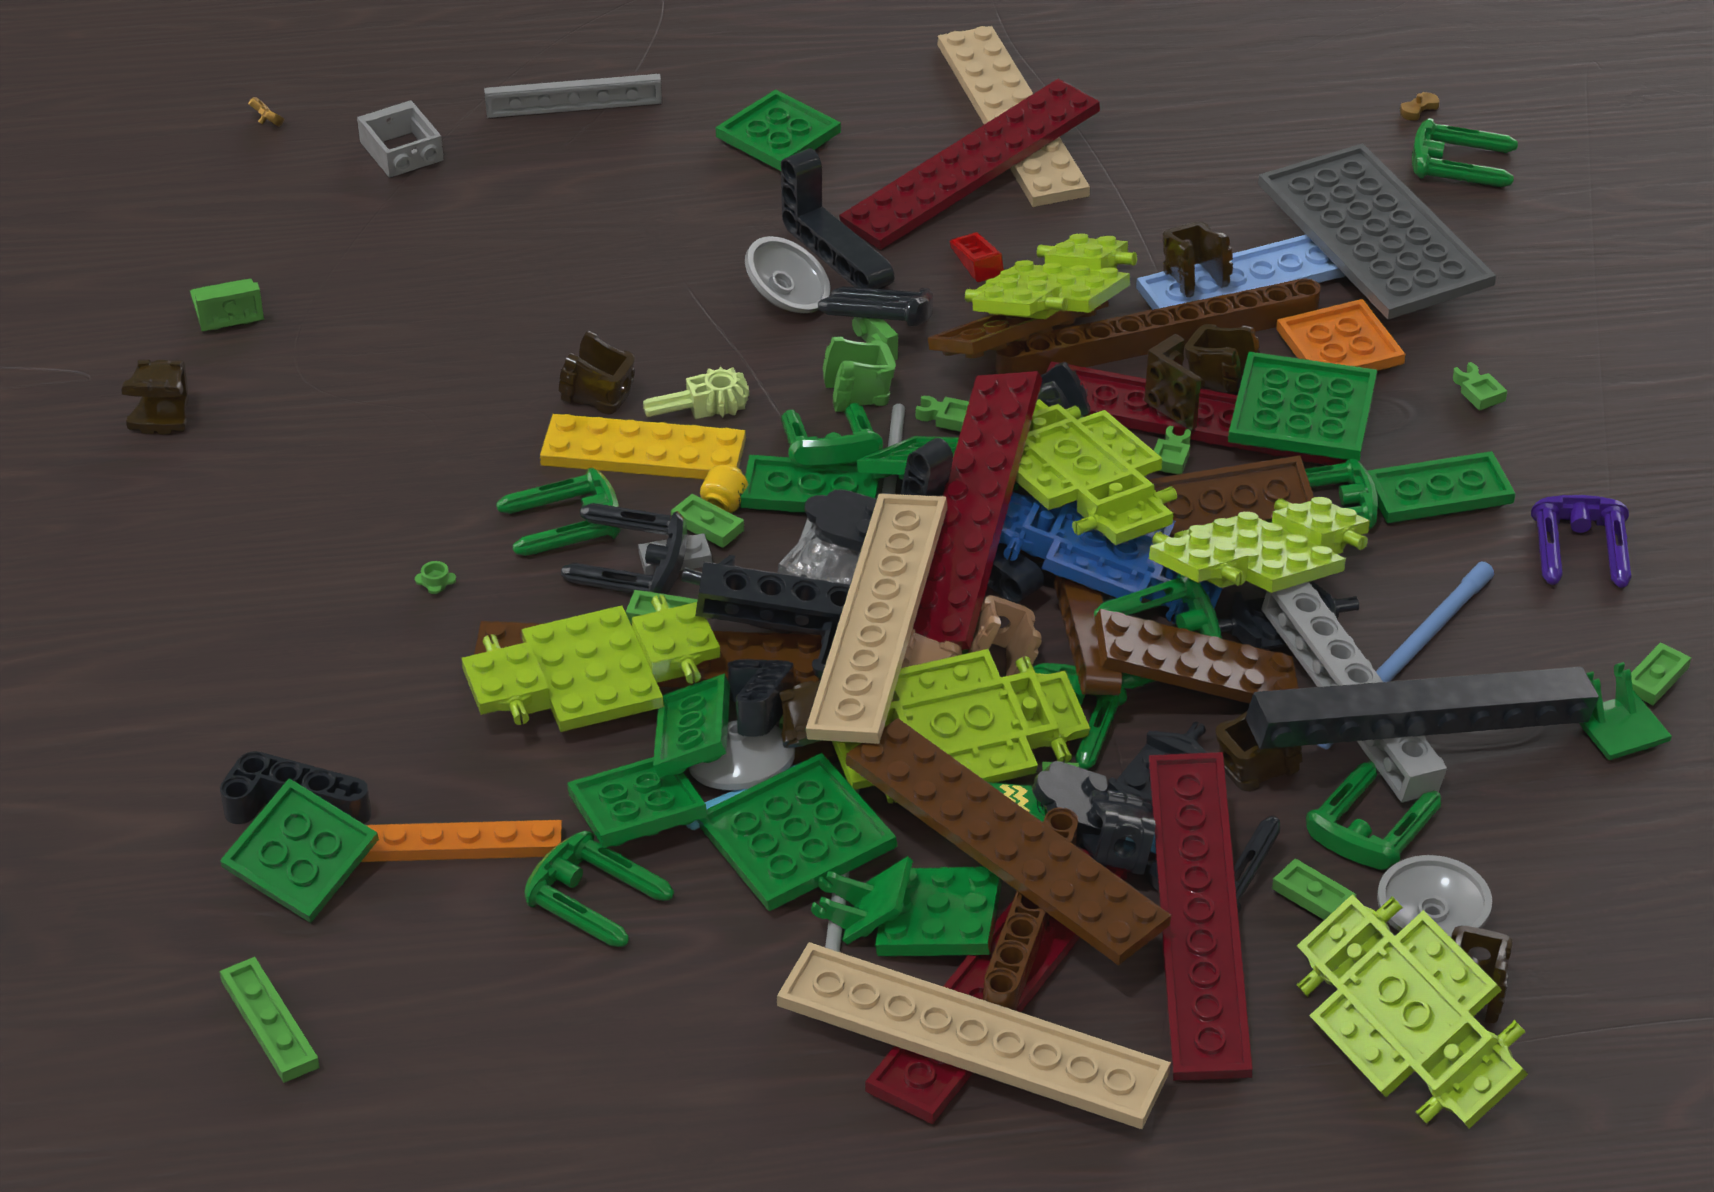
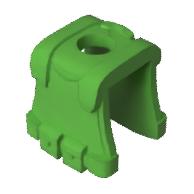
M832 337L830 345L826 348L823 372L825 387L834 388L833 407L835 412H845L846 408L852 403H859L860 406L875 404L876 406L887 405L890 397L891 380L894 377L896 367L888 345L877 340L871 341V343L846 340L843 337Z

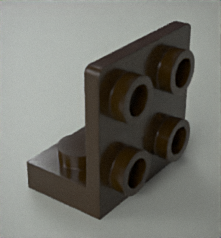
M1174 334L1148 350L1144 401L1192 431L1197 427L1201 379L1183 367L1185 339Z

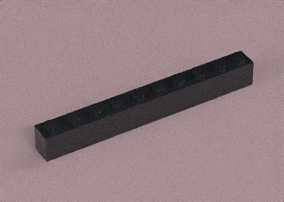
M1583 667L1260 691L1253 693L1246 720L1260 749L1589 722L1599 695Z

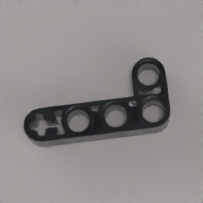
M740 659L729 662L727 665L728 681L730 684L729 699L736 702L737 733L746 737H758L768 734L783 715L780 691L790 688L793 690V663L783 660Z
M258 751L243 754L220 785L224 816L232 824H245L251 821L263 804H268L289 778L363 824L372 815L368 785L364 780Z

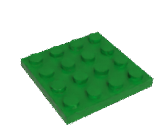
M1248 352L1229 429L1228 442L1300 452L1309 455L1334 457L1342 460L1356 459L1360 461L1377 370Z
M823 753L708 808V817L697 820L700 829L768 911L819 887V878L822 876L826 879L828 871L841 876L897 847L896 836Z

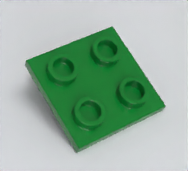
M1624 662L1614 666L1616 693L1615 699L1609 701H1602L1599 678L1593 680V671L1586 673L1599 698L1589 722L1579 724L1608 760L1670 742L1672 738L1671 734L1633 690L1631 670H1624Z
M907 856L866 883L828 871L826 879L822 876L819 878L818 885L820 889L827 893H835L854 905V907L821 897L819 904L822 907L813 902L811 907L812 913L818 918L828 919L845 929L842 940L847 945L861 936H868L877 926L887 920H894L902 912L905 891L910 883L909 875L913 860Z

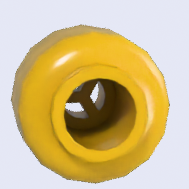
M730 464L717 465L708 472L701 486L700 496L713 505L732 513L740 507V497L747 488L748 481L738 467Z

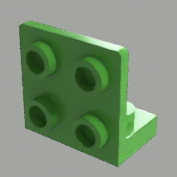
M252 279L196 288L190 291L201 331L218 330L222 327L264 320L258 282L253 283Z

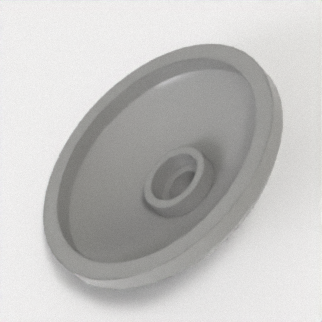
M768 236L757 239L747 250L745 267L748 276L756 290L773 305L789 312L812 313L819 310L818 302L821 299L829 297L830 282L824 268L811 253L800 245L784 238Z
M736 720L728 722L726 754L714 762H702L688 768L690 774L698 782L706 786L722 790L749 789L788 770L795 758V747L784 748L781 738L782 729L776 725L768 734L763 736H741L737 733Z
M1421 855L1404 859L1391 866L1385 872L1378 887L1377 900L1379 908L1391 896L1403 907L1388 921L1399 932L1423 910L1450 937L1457 926L1463 925L1482 929L1491 914L1492 895L1485 880L1468 865L1448 857Z

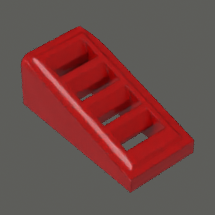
M975 232L951 239L950 247L977 282L995 278L1004 270L1002 253L979 233Z

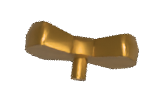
M1419 93L1411 102L1401 103V116L1406 120H1418L1422 111L1426 109H1439V98L1432 93Z
M257 97L250 99L248 105L262 114L258 120L259 123L263 125L266 119H268L278 127L283 124L285 119L269 110L268 106Z

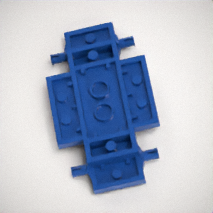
M1012 492L999 543L1007 545L1004 550V557L1006 559L1013 552L1010 560H1016L1020 550L1031 556L1045 559L1042 569L1052 572L1058 577H1065L1083 584L1089 589L1098 590L1116 598L1177 578V572L1149 559L1150 546L1153 545L1152 539L1155 533L1162 532L1170 537L1176 521L1173 520L1172 525L1158 529L1155 532L1115 545L1098 530H1091L1081 535L1074 533L1072 528L1073 521L1084 518L1077 512V500L1048 510L1033 496ZM1206 580L1201 581V585L1209 596L1213 608H1215L1223 588ZM1159 591L1144 596V598L1152 601L1164 597L1166 594L1164 591ZM1182 598L1161 605L1169 607L1166 613V619L1169 622L1173 614L1175 615L1172 623H1176V616L1178 614L1189 611L1188 604L1183 603Z

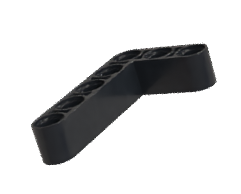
M808 148L784 158L781 161L782 220L786 229L854 287L881 289L892 284L895 280V274L888 260L822 207V164L818 154L813 149Z
M934 438L908 455L900 495L943 496L945 486L949 482L953 462V453L946 441L941 438ZM999 543L987 586L1006 600L1019 603L1044 585L1045 578L1040 567L1020 552L1016 560H1010L1013 552L1006 559L1004 557V550L1007 545Z

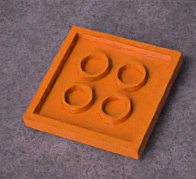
M1363 299L1277 319L1276 330L1298 359L1376 369L1377 371L1405 363L1406 354Z

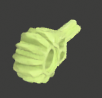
M720 366L718 370L708 369L706 374L686 378V391L644 400L643 409L647 417L691 408L695 419L710 417L715 414H720L723 418L725 414L736 415L737 410L745 409L749 396V386L743 373H736L734 367L725 370Z

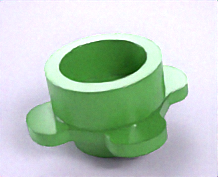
M431 561L424 564L421 568V573L415 576V583L426 587L431 594H438L447 585L456 582V575L449 573L448 566L440 561Z

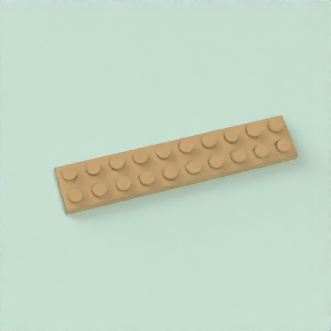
M980 26L972 30L952 31L948 34L938 35V47L984 124L1033 94L992 26ZM1060 137L1010 168L1032 207L1088 197L1090 195L1088 182Z
M899 494L878 495L806 726L807 739L880 743L947 511L946 497Z
M810 942L777 995V1006L1139 1129H1143L1170 1073L1171 1062Z

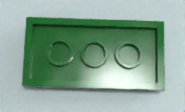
M1492 451L1367 470L1375 484L1378 507L1387 523L1513 504L1516 493Z
M749 455L745 474L748 486L740 497L741 508L805 512V502L808 498L815 495L827 496L830 492L839 489L877 499L880 478H872V473H858L857 463L831 467L804 468L795 465L789 457Z
M725 673L662 695L664 707L658 708L653 767L658 777L668 774H680L690 766L702 762L711 763L726 754L730 684Z

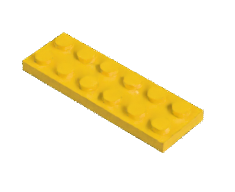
M553 414L540 453V463L542 466L577 469L594 468L600 471L705 480L708 472L714 466L730 464L739 468L746 441L745 430Z

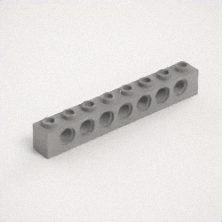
M1309 582L1272 593L1266 592L1261 610L1317 687L1383 682L1372 668L1370 661L1364 657L1355 645L1352 637L1346 633L1335 614L1329 610L1320 598L1318 591ZM1425 736L1357 741L1401 802L1418 799L1422 794L1433 790L1439 792L1447 767L1442 758L1436 754L1427 742Z

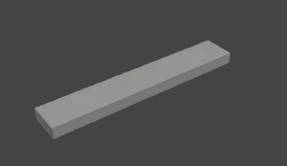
M660 74L484 88L487 118L662 104Z

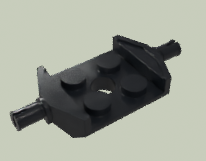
M1309 581L1337 619L1339 613L1359 610L1357 596L1342 599L1332 598L1328 592L1315 582ZM1235 592L1231 615L1228 618L1217 619L1220 631H1230L1232 636H1237L1242 644H1248L1260 649L1288 646L1261 610L1265 598L1244 601L1241 592Z
M1193 722L1185 734L1149 731L1147 733L1146 745L1117 780L1112 777L1108 780V789L1122 791L1124 796L1126 792L1141 795V799L1152 800L1149 755L1207 753L1197 743L1206 732L1205 726L1202 723L1198 726L1199 722Z

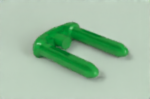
M1432 118L1423 121L1417 130L1412 151V166L1418 178L1423 179L1425 176L1430 175L1497 187H1505L1513 183L1514 176L1504 169L1442 160L1445 143L1504 153L1515 151L1518 147V142L1511 136L1435 124Z
M852 403L845 410L853 435L841 436L839 433L831 432L825 438H817V436L808 437L799 413H796L795 410H787L781 416V422L790 444L788 450L789 458L799 467H831L855 464L857 459L882 450L883 440L878 433L873 431L866 412L859 403Z
M1347 459L1342 464L1305 469L1311 487L1344 482L1349 483V485L1339 486V498L1342 506L1359 503L1360 506L1349 507V509L1355 510L1357 515L1370 520L1369 530L1377 524L1378 501L1375 484L1361 462L1356 459Z
M588 468L586 475L505 495L497 501L496 507L499 512L511 514L589 493L592 496L581 498L582 507L591 503L619 507L616 493L606 477L600 471ZM582 521L524 536L513 544V551L517 555L529 556L605 535L616 539L621 532V528Z
M1177 573V578L1103 602L1094 611V617L1099 609L1121 612L1131 616L1182 598L1183 603L1188 604L1189 611L1176 616L1177 627L1192 632L1197 630L1200 634L1221 638L1216 612L1200 582L1191 580ZM1159 591H1164L1166 594L1164 597L1146 603L1140 602L1141 597ZM1122 673V685L1127 689H1135L1156 681Z
M1042 663L1033 667L1037 674H1052L1065 671L1079 704L1083 703L1086 694L1081 693L1075 666ZM1122 684L1119 696L1092 695L1096 696L1097 704L1089 721V735L1083 737L1075 757L1076 763H1079V768L1089 770L1096 764L1117 708L1127 700V692ZM1105 714L1101 726L1098 727L1102 715Z
M1372 761L1359 764L1319 809L1311 810L1307 813L1306 826L1309 834L1316 841L1333 852L1365 866L1379 870H1388L1391 866L1400 862L1401 852L1440 809L1442 798L1440 793L1434 790L1422 794L1384 839L1375 835L1370 837L1372 829L1362 819L1354 820L1348 828L1343 827L1336 822L1376 779L1377 768Z
M582 831L562 841L545 855L530 875L524 894L528 906L535 907L539 905L610 946L624 947L629 942V935L622 926L554 889L551 885L558 880L570 888L576 887L583 876V869L577 865L584 859L655 900H671L674 896V890L668 881L628 860L621 854L607 847L603 848L600 843L594 841L593 833Z

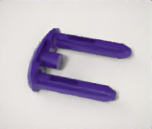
M1589 495L1552 496L1543 498L1534 504L1531 509V516L1537 521L1542 577L1549 585L1558 584L1563 575L1557 525L1560 523V519L1570 520L1572 530L1578 533L1588 531L1591 528V520L1596 521V525L1605 526L1611 580L1619 588H1624L1628 585L1632 577L1625 521L1629 517V510L1626 505L1615 499ZM1547 532L1550 533L1551 543L1547 541ZM1615 534L1618 536L1619 546L1616 545Z

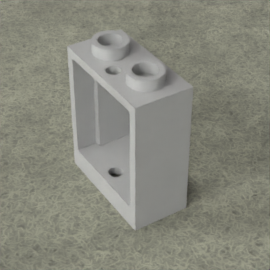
M412 100L357 117L361 144L389 178L444 160L441 135ZM409 133H413L418 141L393 149H388L383 143L384 141Z

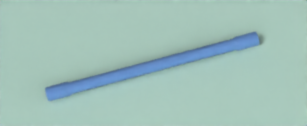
M1486 562L1477 563L1462 579L1461 584L1378 668L1376 673L1383 682H1390L1460 608L1493 578L1494 570L1490 564ZM1334 743L1318 744V746L1329 749Z

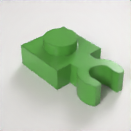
M1468 363L1466 373L1462 372L1458 367L1454 368L1453 381L1461 386V393L1478 410L1506 401L1507 390L1489 373L1480 375L1478 373L1479 369L1474 363Z
M921 396V406L916 407V419L920 421L936 420V427L961 432L969 401L945 397L943 402H938L931 396Z
M1169 426L1166 429L1165 440L1158 439L1154 451L1162 457V469L1159 471L1183 474L1190 455L1191 431L1186 429L1183 435L1176 436L1173 434L1174 426Z

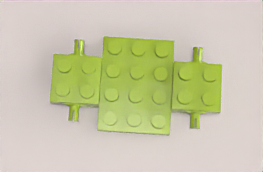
M1073 234L1068 240L1055 246L1038 245L1037 256L1045 258L1043 266L1033 265V261L1029 260L1017 261L1013 267L1001 271L1000 275L995 278L986 280V283L975 290L967 289L965 301L973 303V311L1004 316L1047 319L1059 310L1089 313L1130 286V273L1118 272L1116 268L1118 264L1136 265L1137 254L1135 252H1128V241H1118L1114 236H1102L1094 239L1088 238L1087 234Z
M1040 399L1037 400L1015 480L1048 510L1077 500V512L1084 518L1073 521L1072 528L1074 533L1081 535L1091 530H1098L1115 545L1125 543L1131 539L1173 524V512L1163 504L1177 499L1176 490L1170 486L1156 492L1154 484L1144 477L1162 469L1161 456L1106 410L1081 418L1080 409L1076 405L1068 409H1064L1059 404L1048 407Z
M1314 497L1311 501L1301 504H1292L1281 498L1277 499L1274 504L1275 511H1273L1272 523L1258 518L1259 516L1256 513L1240 512L1238 516L1231 518L1215 519L1213 523L1206 525L1190 526L1188 530L1175 533L1174 538L1162 532H1157L1152 539L1153 545L1150 546L1149 559L1196 582L1206 580L1220 588H1224L1234 584L1239 586V584L1242 585L1245 581H1248L1272 593L1343 572L1346 558L1338 554L1343 553L1346 544L1354 546L1359 550L1366 547L1368 538L1363 536V534L1368 533L1370 520L1357 515L1353 509L1341 508L1332 504V501L1325 497Z
M660 594L659 599L656 595L651 600L656 612L632 617V626L621 605L522 629L524 643L500 648L496 635L491 634V641L487 635L483 639L487 652L462 657L461 659L463 671L481 715L495 711H511L515 724L521 725V720L523 724L528 722V714L551 708L559 730L563 732L664 707L663 696L657 683L683 676L686 677L688 683H693V679L695 683L698 682L701 674L696 665L706 660L719 658L720 646L707 618L695 616L697 602L669 608L665 596Z
M989 649L901 668L893 695L895 701L891 702L885 726L899 718L980 778L991 783L1035 774L1038 764L1031 749L1050 746L1055 753L1057 761L1069 762L1072 759V755L1066 742L1087 737L1090 731V726L1065 671L1052 674H1037L1034 671L1030 658L1025 656L1024 660L1021 657L1015 662L1020 673L1000 677ZM832 741L846 779L854 790L874 786L846 765V753L861 743ZM885 794L887 797V802L893 803L894 800L887 794Z
M1352 894L1297 945L1309 959L1310 965L1313 968L1304 979L1296 984L1308 997L1323 981L1337 988L1309 1016L1385 1097L1416 1071L1427 1083L1430 1093L1433 1095L1415 1111L1424 1122L1428 1124L1436 1114L1445 1108L1447 1111L1456 1114L1470 1129L1528 1075L1514 1060L1509 1049L1517 1039L1526 1033L1525 1030L1513 1020L1497 1036L1487 1031L1474 1018L1502 990L1424 910L1394 936L1386 923L1398 911L1403 909L1399 902L1391 896L1375 912L1373 909L1364 906Z

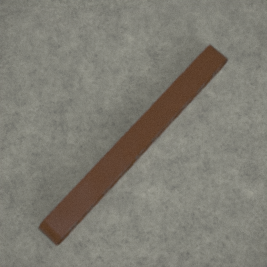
M1298 279L1052 330L1047 333L1033 334L1026 341H1011L1007 343L1006 348L996 350L995 374L1038 371L1041 376L1047 372L1051 361L1067 362V364L1080 367H1090L1147 355L1148 350L1174 334L1185 339V347V344L1195 331L1205 324H1213L1218 328H1241L1244 325L1253 327L1255 332L1277 327V319L1319 310L1321 287L1317 281L1312 279Z

